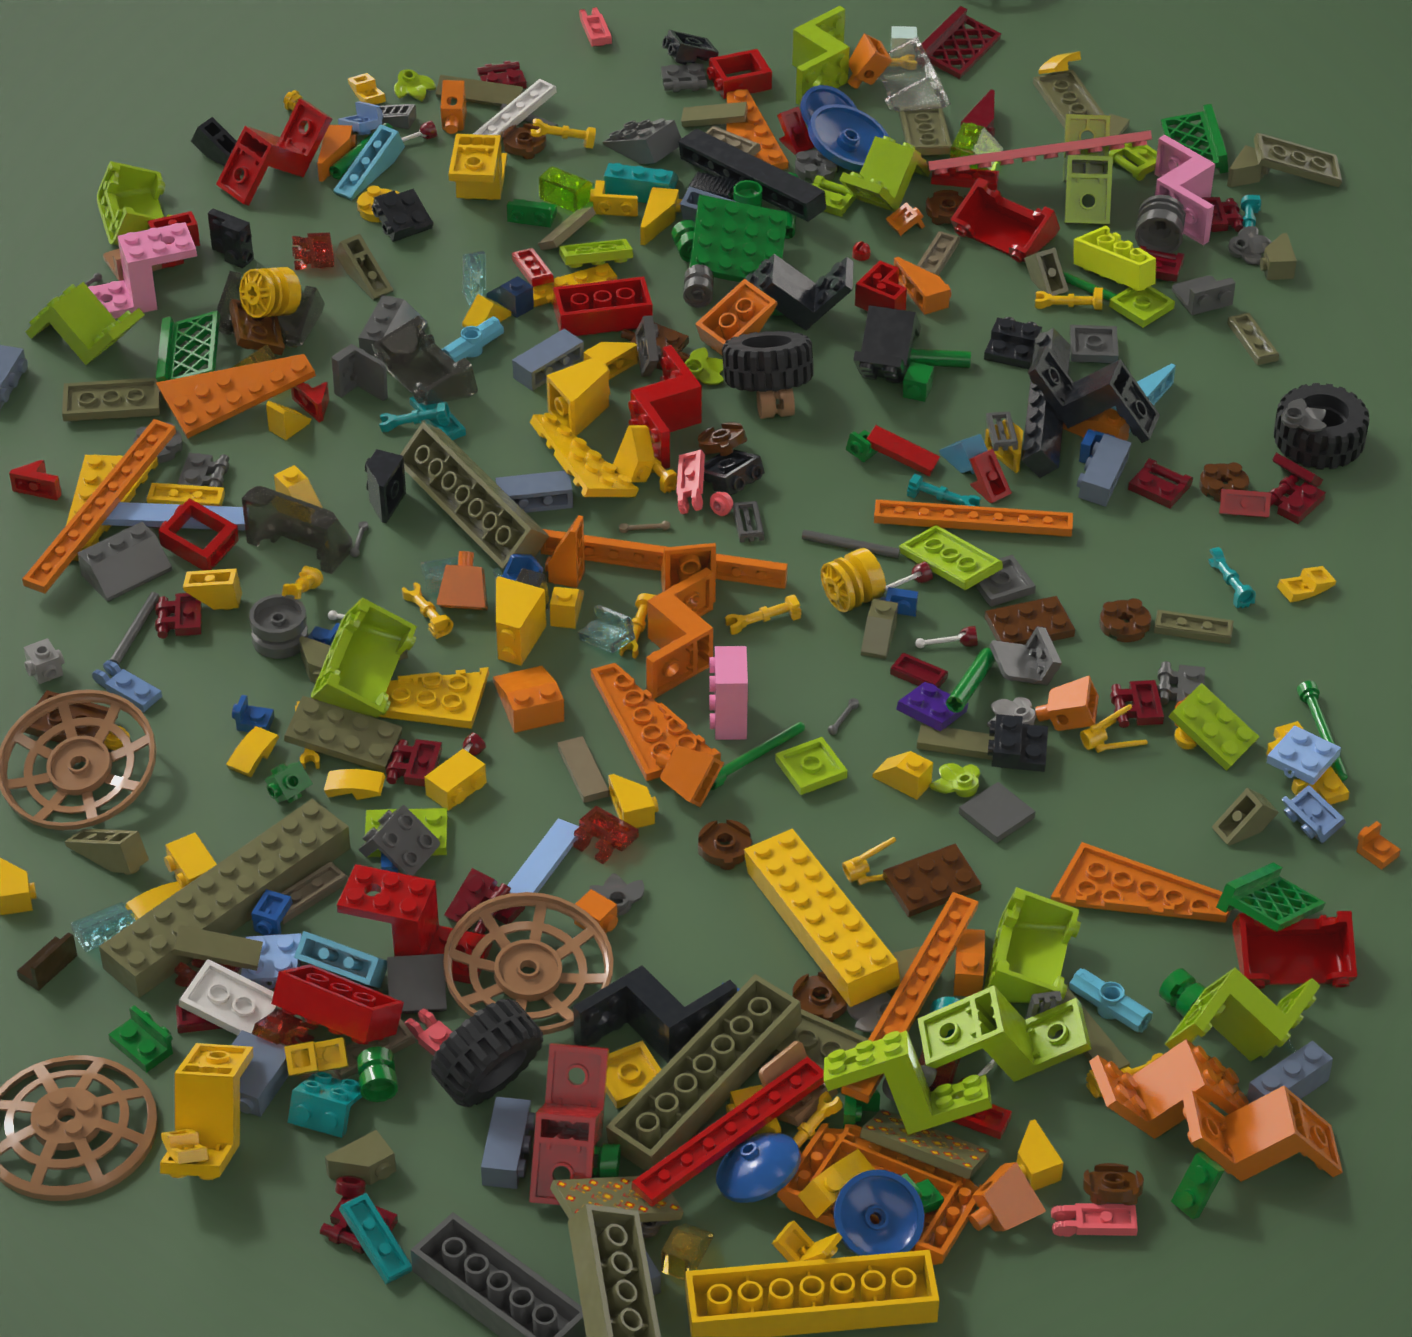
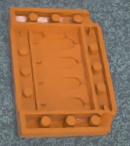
M822 1123L801 1153V1163L797 1173L784 1188L778 1191L777 1197L790 1211L836 1229L834 1206L816 1219L798 1197V1194L814 1178L830 1166L859 1149L875 1170H886L900 1176L907 1173L915 1184L929 1179L944 1197V1202L939 1209L924 1214L922 1234L918 1242L910 1250H930L932 1264H942L969 1221V1216L977 1208L978 1205L973 1199V1194L982 1185L980 1184L977 1187L970 1179H965L862 1139L860 1137L862 1127L845 1124L844 1129L828 1128L829 1123ZM875 1214L870 1215V1221L873 1224H878V1216Z

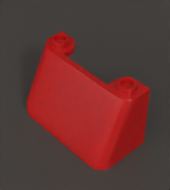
M979 177L950 219L956 234L961 237L967 236L1001 251L1019 263L1025 262L1024 258L1040 251L1057 235L1060 226L1054 210L1044 206L1042 211L1039 208L1035 211L1003 198L1000 191L995 190L994 192L987 187L989 182Z
M1337 911V917L1327 918V915H1320L1319 918L1303 919L1278 932L1254 920L1245 913H1239L1232 926L1240 972L1258 989L1265 988V985L1304 984L1311 978L1318 984H1332L1334 988L1350 986L1349 982L1357 978L1352 911Z

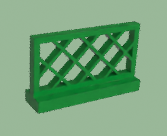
M1212 104L1203 105L1202 112L1161 119L1164 135L1171 139L1175 136L1182 138L1178 143L1204 158L1213 160L1211 162L1215 163V168L1219 169L1220 174L1229 172L1227 152ZM1201 120L1197 125L1190 123L1191 121ZM1169 125H1178L1175 129L1168 127ZM1184 128L1190 129L1188 133H1185L1182 130ZM1197 132L1203 134L1201 137L1194 136ZM1188 140L1194 142L1192 146L1187 145L1185 143ZM1200 145L1207 147L1205 150L1198 149Z
M218 310L174 322L171 316L162 318L156 371L157 382L215 371L220 324ZM211 321L206 327L203 326L206 322ZM190 327L184 333L181 332V329ZM197 330L200 331L195 337H192V336H191V335H193ZM211 335L205 341H201L205 336ZM186 340L189 341V342H188L186 345H184L183 347H179V346H180L182 343H184ZM195 345L199 346L193 352L190 351ZM206 349L209 350L203 357L200 356ZM184 355L187 356L181 363L178 362ZM194 360H197V362L193 366H188ZM205 364L208 365V368L199 370ZM183 370L186 371L183 375L177 376Z
M1273 862L1226 883L1216 908L1225 913L1236 908L1278 932L1323 910L1326 902L1280 877L1279 875L1283 867Z

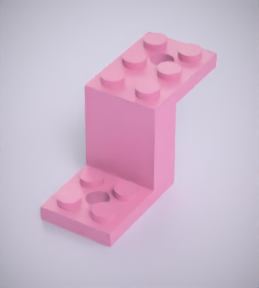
M1163 135L1158 141L1155 175L1160 178L1156 182L1155 196L1168 195L1177 199L1184 206L1186 212L1183 234L1205 245L1210 239L1214 205L1202 198L1211 197L1215 163Z
M186 222L118 236L124 280L89 286L88 288L114 318H119L128 310L133 313L138 308L143 313L158 310L152 265L197 256L196 247Z

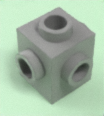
M48 638L24 647L26 671L29 676L35 677L38 684L63 676L61 666L65 663L63 655L59 649L55 650Z

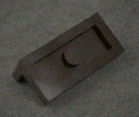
M68 932L61 939L55 936L17 970L18 979L38 991L42 989L78 956L74 935Z

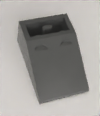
M661 118L656 121H650V119L641 122L629 121L623 125V129L610 133V137L602 143L604 146L639 164H652L679 147L678 141L682 138L675 120Z

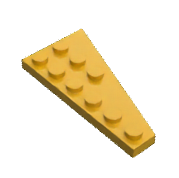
M544 413V415L533 414L530 424L540 437L547 439V447L549 449L554 448L555 458L567 474L575 477L573 482L576 486L583 488L581 493L584 497H636L639 488L631 483L632 480L625 475L617 473L615 465L606 462L599 452L592 450L586 445L587 442L576 437L569 427L558 422L555 415L550 413Z
M85 455L66 525L123 456ZM158 457L155 458L120 502H130L136 495L138 486L141 483H145L151 469L155 470L158 466ZM101 525L81 551L99 543V537L104 531L107 532L111 525ZM78 554L72 561H79Z
M489 667L480 668V672L466 673L465 669L456 670V674L441 675L439 672L398 676V680L390 681L386 691L389 695L388 700L391 701L390 707L385 715L378 717L472 729L489 677Z

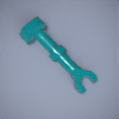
M1245 195L1242 197L1241 209L1245 212L1243 217L1244 227L1256 225L1254 213L1258 214V211H1261L1260 195Z
M447 402L438 403L437 408L419 411L417 409L412 410V413L398 416L384 413L380 415L382 423H379L382 432H389L398 425L412 422L420 424L423 420L437 418L442 426L450 425L449 406Z
M916 473L910 479L907 487V496L915 498L919 491L936 496L937 500L942 502L947 500L957 505H980V497L976 495L961 496L948 491L947 487L934 486L924 482L923 476Z
M1220 547L1210 549L1209 552L1213 558L1208 559L1211 567L1220 570L1223 574V580L1235 590L1233 599L1235 607L1245 608V606L1249 607L1250 603L1255 604L1256 592L1250 585H1243L1241 583L1238 573L1226 563L1222 549Z

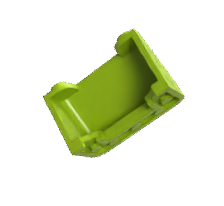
M110 161L97 192V204L110 244L119 246L118 236L130 232L135 233L149 230V220L164 217L158 200L165 190V182H163L160 172Z
M362 597L343 617L313 688L311 698L375 718L385 715L391 704V701L388 700L389 695L386 693L400 655L405 650L410 651L416 641V637L413 635L417 626Z
M1016 887L997 927L983 990L994 985L1010 1003H1030L1033 994L1060 991L1063 1001L1068 985L1064 984V977H1061L1068 942L1071 937H1077L1081 922L1077 921L1079 909Z

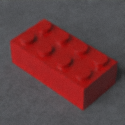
M644 276L553 287V305L559 331L566 329L575 336L637 329L643 316H653V304Z
M309 964L279 971L271 1004L282 1008L281 1011L285 1014L302 1016L305 1018L304 1021L309 1024H321L328 1027V1031L331 1033L345 1034L352 1037L351 1040L353 1042L366 1045L371 1041L384 1040L385 1037L396 1035L404 1002Z

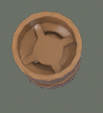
M793 389L757 391V408L760 419L774 418L775 414H778L780 417L794 416Z

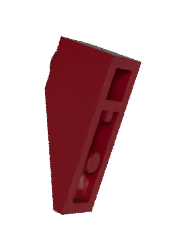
M990 89L961 121L960 140L984 147L989 140L993 139L995 135V90Z

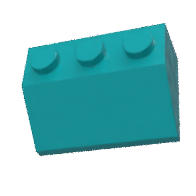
M608 163L604 174L605 194L637 196L638 202L648 203L652 187L675 189L678 175L674 171Z

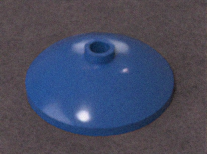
M826 85L810 88L803 95L800 104L801 114L807 126L813 113L822 106L840 104L856 109L857 107L842 91Z
M770 1132L753 1135L724 1156L716 1174L717 1186L723 1196L734 1202L749 1203L765 1199L784 1188L795 1176L801 1163L800 1149L796 1142L785 1134Z
M869 1170L854 1176L839 1192L834 1206V1223L837 1233L842 1236V1242L857 1256L908 1252L915 1246L922 1234L924 1208L919 1194L905 1178L886 1170ZM871 1214L878 1216V1224H873L870 1221Z

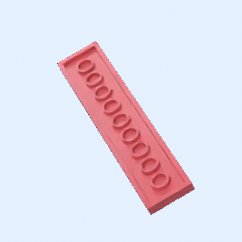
M1151 130L935 160L928 161L929 171H934V175L948 173V168H956V172L970 170V165H978V169L991 167V162L998 161L1001 166L1013 164L1014 159L1020 158L1022 162L1035 161L1036 156L1041 155L1044 156V159L1057 158L1058 153L1066 152V156L1079 155L1080 150L1088 149V153L1103 151L1102 147L1110 146V150L1125 148L1127 143H1132V147L1147 145V141L1152 139Z

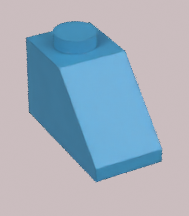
M981 434L944 447L939 450V453L960 473L971 471L972 474H975L969 459L987 451V447Z

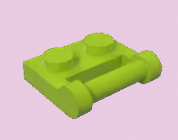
M1127 143L1125 148L1110 150L1109 156H1113V164H1118L1133 174V178L1141 181L1145 178L1146 174L1155 170L1157 151L1148 145L1132 147V143ZM1122 156L1127 157L1129 160L1133 161L1134 163H1136V164L1139 165V166L1137 167L1136 165H1134L1133 163H1131L1130 161H1128L1127 159H1125V158L1122 157Z
M820 175L815 177L812 185L825 191L826 210L824 212L841 217L856 198L844 185L825 180V177Z

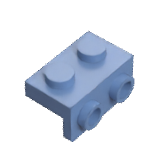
M358 101L355 102L357 115L338 119L339 125L353 126V132H358L359 135L370 134L371 130L377 129L380 124L382 125L383 113L378 105Z
M1310 785L1292 800L1287 796L1282 799L1286 807L1283 810L1286 816L1292 822L1299 821L1302 824L1301 829L1310 839L1315 837L1318 841L1324 843L1346 823L1344 817Z

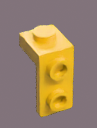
M596 180L595 189L590 190V202H593V209L596 214L638 216L637 196L605 194V181Z
M791 1221L771 1244L788 1262L829 1259L838 1251L836 1245L842 1239V1236L836 1233L814 1242L795 1221Z

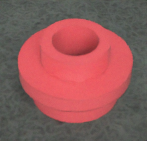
M726 492L714 493L710 498L711 509L719 516L729 514L733 508L732 497Z

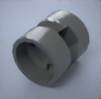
M696 264L691 268L689 267L685 272L683 298L689 306L702 308L710 304L713 299L714 274L708 266Z

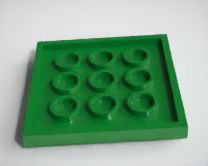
M699 194L689 267L691 268L696 264L705 265L711 269L715 278L741 282L749 273L755 272L763 260H768L773 254L783 260L788 212Z

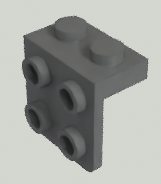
M1208 275L1174 284L1172 292L1189 313L1195 315L1233 305L1236 283L1232 278L1216 281L1214 277Z
M350 344L331 357L335 395L342 398L358 386L382 401L388 398L386 365L382 360L375 358L353 344Z
M1036 627L1026 645L993 640L990 644V649L1002 676L1010 681L1049 685L1062 664L1044 627Z
M403 804L393 813L388 810L378 820L381 825L377 829L375 827L371 828L363 836L362 839L365 843L358 850L367 857L379 849L403 874L413 876L440 846V841Z

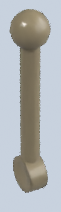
M663 521L657 524L642 525L621 523L619 525V532L627 533L629 530L656 528L668 530L670 522Z

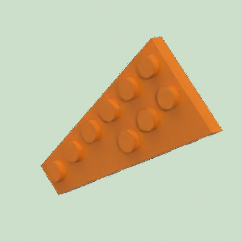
M748 89L728 92L727 103L747 102L748 111L746 122L727 123L726 131L759 143L761 150L755 155L756 158L781 170L788 169V160Z
M305 354L156 382V385L188 439L315 377L316 374Z
M612 663L591 669V678L646 781L660 778L664 768L656 764L658 754L663 750L672 754L677 746L702 752L721 760V753L717 749H711L706 745L703 737L692 733L682 719L662 702L657 703L652 698V694L647 689L642 690L636 685L635 679L619 665Z
M1081 842L1051 895V900L1074 907L1226 923L1231 911L1225 913L1216 908L1222 891Z

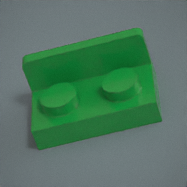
M514 199L513 202L508 201L507 222L551 228L557 214V205L546 202Z
M133 1005L129 1008L131 1018L109 1033V1040L147 1073L173 1054L171 1043L173 1038L169 1030L164 1026L160 1027L156 1024L147 1011L142 1012Z

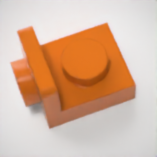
M907 202L886 218L887 223L900 236L915 224L921 229L925 227L921 220L924 217L917 207L912 208Z
M1376 821L1371 826L1364 827L1358 834L1357 839L1359 841L1356 852L1382 870L1399 857L1401 849L1380 835L1382 824Z

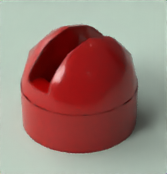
M863 241L856 242L852 249V257L858 261L869 259V245Z

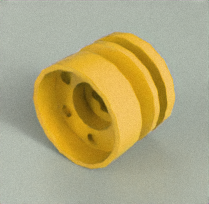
M288 267L250 269L245 272L241 279L239 287L240 300L246 313L253 318L291 315L296 312L300 305L301 285L295 272Z
M866 548L850 552L844 558L834 559L823 564L821 568V581L826 596L831 604L840 612H848L853 608L861 606L863 602L867 603L883 596L886 591V581L881 565L876 557Z

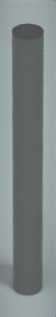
M803 530L802 539L853 550L866 548L873 554L899 558L900 549L809 530Z
M150 593L110 661L118 665L120 664L160 598L158 593Z

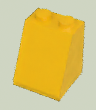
M596 356L547 375L548 413L555 415L557 421L569 427L575 436L580 434L609 407L611 391L609 388L610 370L608 366L603 364Z
M498 576L496 578L498 659L522 666L546 628L545 589Z

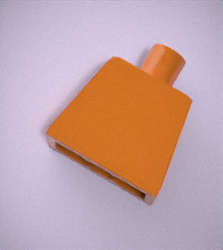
M865 33L860 39L849 59V68L853 74L847 82L853 88L858 89L862 82L870 85L874 84L892 62L881 41Z
M443 80L441 96L442 129L449 134H455L457 131H463L465 127L467 113L465 81ZM451 98L457 99L455 105H451Z
M459 551L458 565H446L436 605L442 608L488 610L485 572L482 567L473 566L474 552Z
M1090 676L1055 687L1049 692L1048 704L1035 708L1037 719L1039 722L1050 719L1057 731L1090 727L1096 722L1099 695Z
M682 746L675 747L672 754L663 750L656 758V764L664 768L660 779L685 800L700 808L724 762L711 755Z
M1017 1162L1004 1163L973 1194V1199L979 1209L969 1216V1221L977 1231L982 1230L987 1225H990L995 1232L1006 1231L1043 1214L1046 1210Z

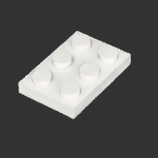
M209 959L206 960L179 999V1007L237 1036L241 1030L260 1036L278 1009V1006L271 1004L274 991Z

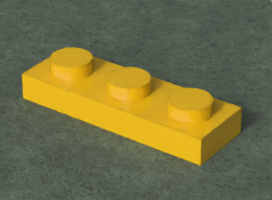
M151 483L147 495V503L183 505L190 498L201 505L222 506L225 490L222 487Z

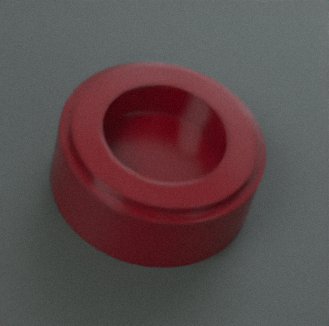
M341 1176L336 1179L335 1192L345 1197H358L365 1194L366 1182L356 1176Z

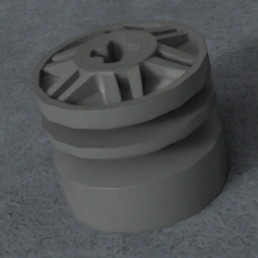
M1156 195L1149 197L1142 203L1139 208L1135 239L1139 247L1140 245L1147 246V249L1166 253H1173L1179 248L1182 243L1186 212L1184 206L1177 199L1168 195Z

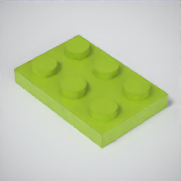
M627 239L559 246L563 262L571 268L581 267L583 263L602 265L605 264V261L610 260L622 263L628 261V258H633V249Z
M1203 683L1168 716L1226 771L1260 737Z
M447 808L409 809L439 839L440 846L432 855H447ZM397 809L366 810L365 834L371 828L375 827L377 829L381 825L378 820L388 810L393 813ZM377 849L367 857H381V851Z

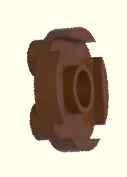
M525 123L523 127L519 128L513 125L503 133L504 151L522 156L524 159H533L535 154L541 152L546 147V135L540 137L531 136V129L538 130L540 128L539 126H533V124Z
M939 190L934 192L933 197H928L926 200V213L932 218V223L935 225L952 224L950 219L966 195L963 198L955 190Z
M729 422L721 424L722 428L714 430V427L706 429L698 436L700 450L705 455L719 453L721 456H726L733 453L734 447L747 441L743 426L740 423Z
M1236 462L1230 464H1206L1200 475L1199 487L1206 497L1208 493L1214 496V501L1220 502L1221 489L1248 491L1249 477L1242 470V466Z
M1136 598L1106 602L1100 614L1099 625L1102 632L1108 637L1111 634L1117 637V641L1135 642L1145 637L1147 631L1149 632L1151 615L1142 606V601Z
M717 820L712 821L700 830L698 836V854L707 862L720 866L723 870H731L735 865L745 861L744 849L752 846L749 829L735 820H726V823L717 824ZM727 841L730 842L729 845H722V844H720V842H723V843H725V842H727Z
M818 972V975L810 977L809 974L803 975L793 986L792 997L800 1001L802 1010L832 1023L834 1019L839 1018L847 1010V1002L824 972ZM822 994L825 995V999L822 1000L816 999V997H814L821 996Z
M1123 1164L1095 1165L1094 1171L1089 1173L1087 1169L1084 1172L1083 1189L1090 1195V1201L1097 1205H1104L1107 1202L1122 1203L1129 1206L1138 1203V1197L1143 1193V1175L1137 1170L1136 1175L1128 1172L1129 1166Z

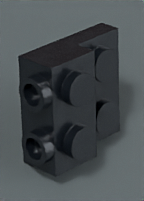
M669 30L662 42V47L668 50V55L673 56L677 63L684 65L687 62L695 63L696 58L709 61V58L718 57L719 54L708 38Z
M414 188L399 194L394 190L374 197L372 205L373 214L375 217H379L384 233L389 235L392 242L433 228L434 223Z
M214 208L208 212L212 250L224 254L225 262L244 268L254 259L250 222Z
M997 317L991 330V339L984 352V360L1029 369L1033 361L1035 338L1042 333V327L1038 326L1035 322L1022 323L1015 321L1012 317Z
M733 449V453L726 456L718 454L704 463V481L712 483L713 489L716 492H726L729 495H734L738 491H742L745 485L761 479L765 473L761 457Z
M996 714V721L990 720L989 736L994 737V740H989L987 753L988 756H992V767L1045 772L1048 726L1022 724L1023 716Z

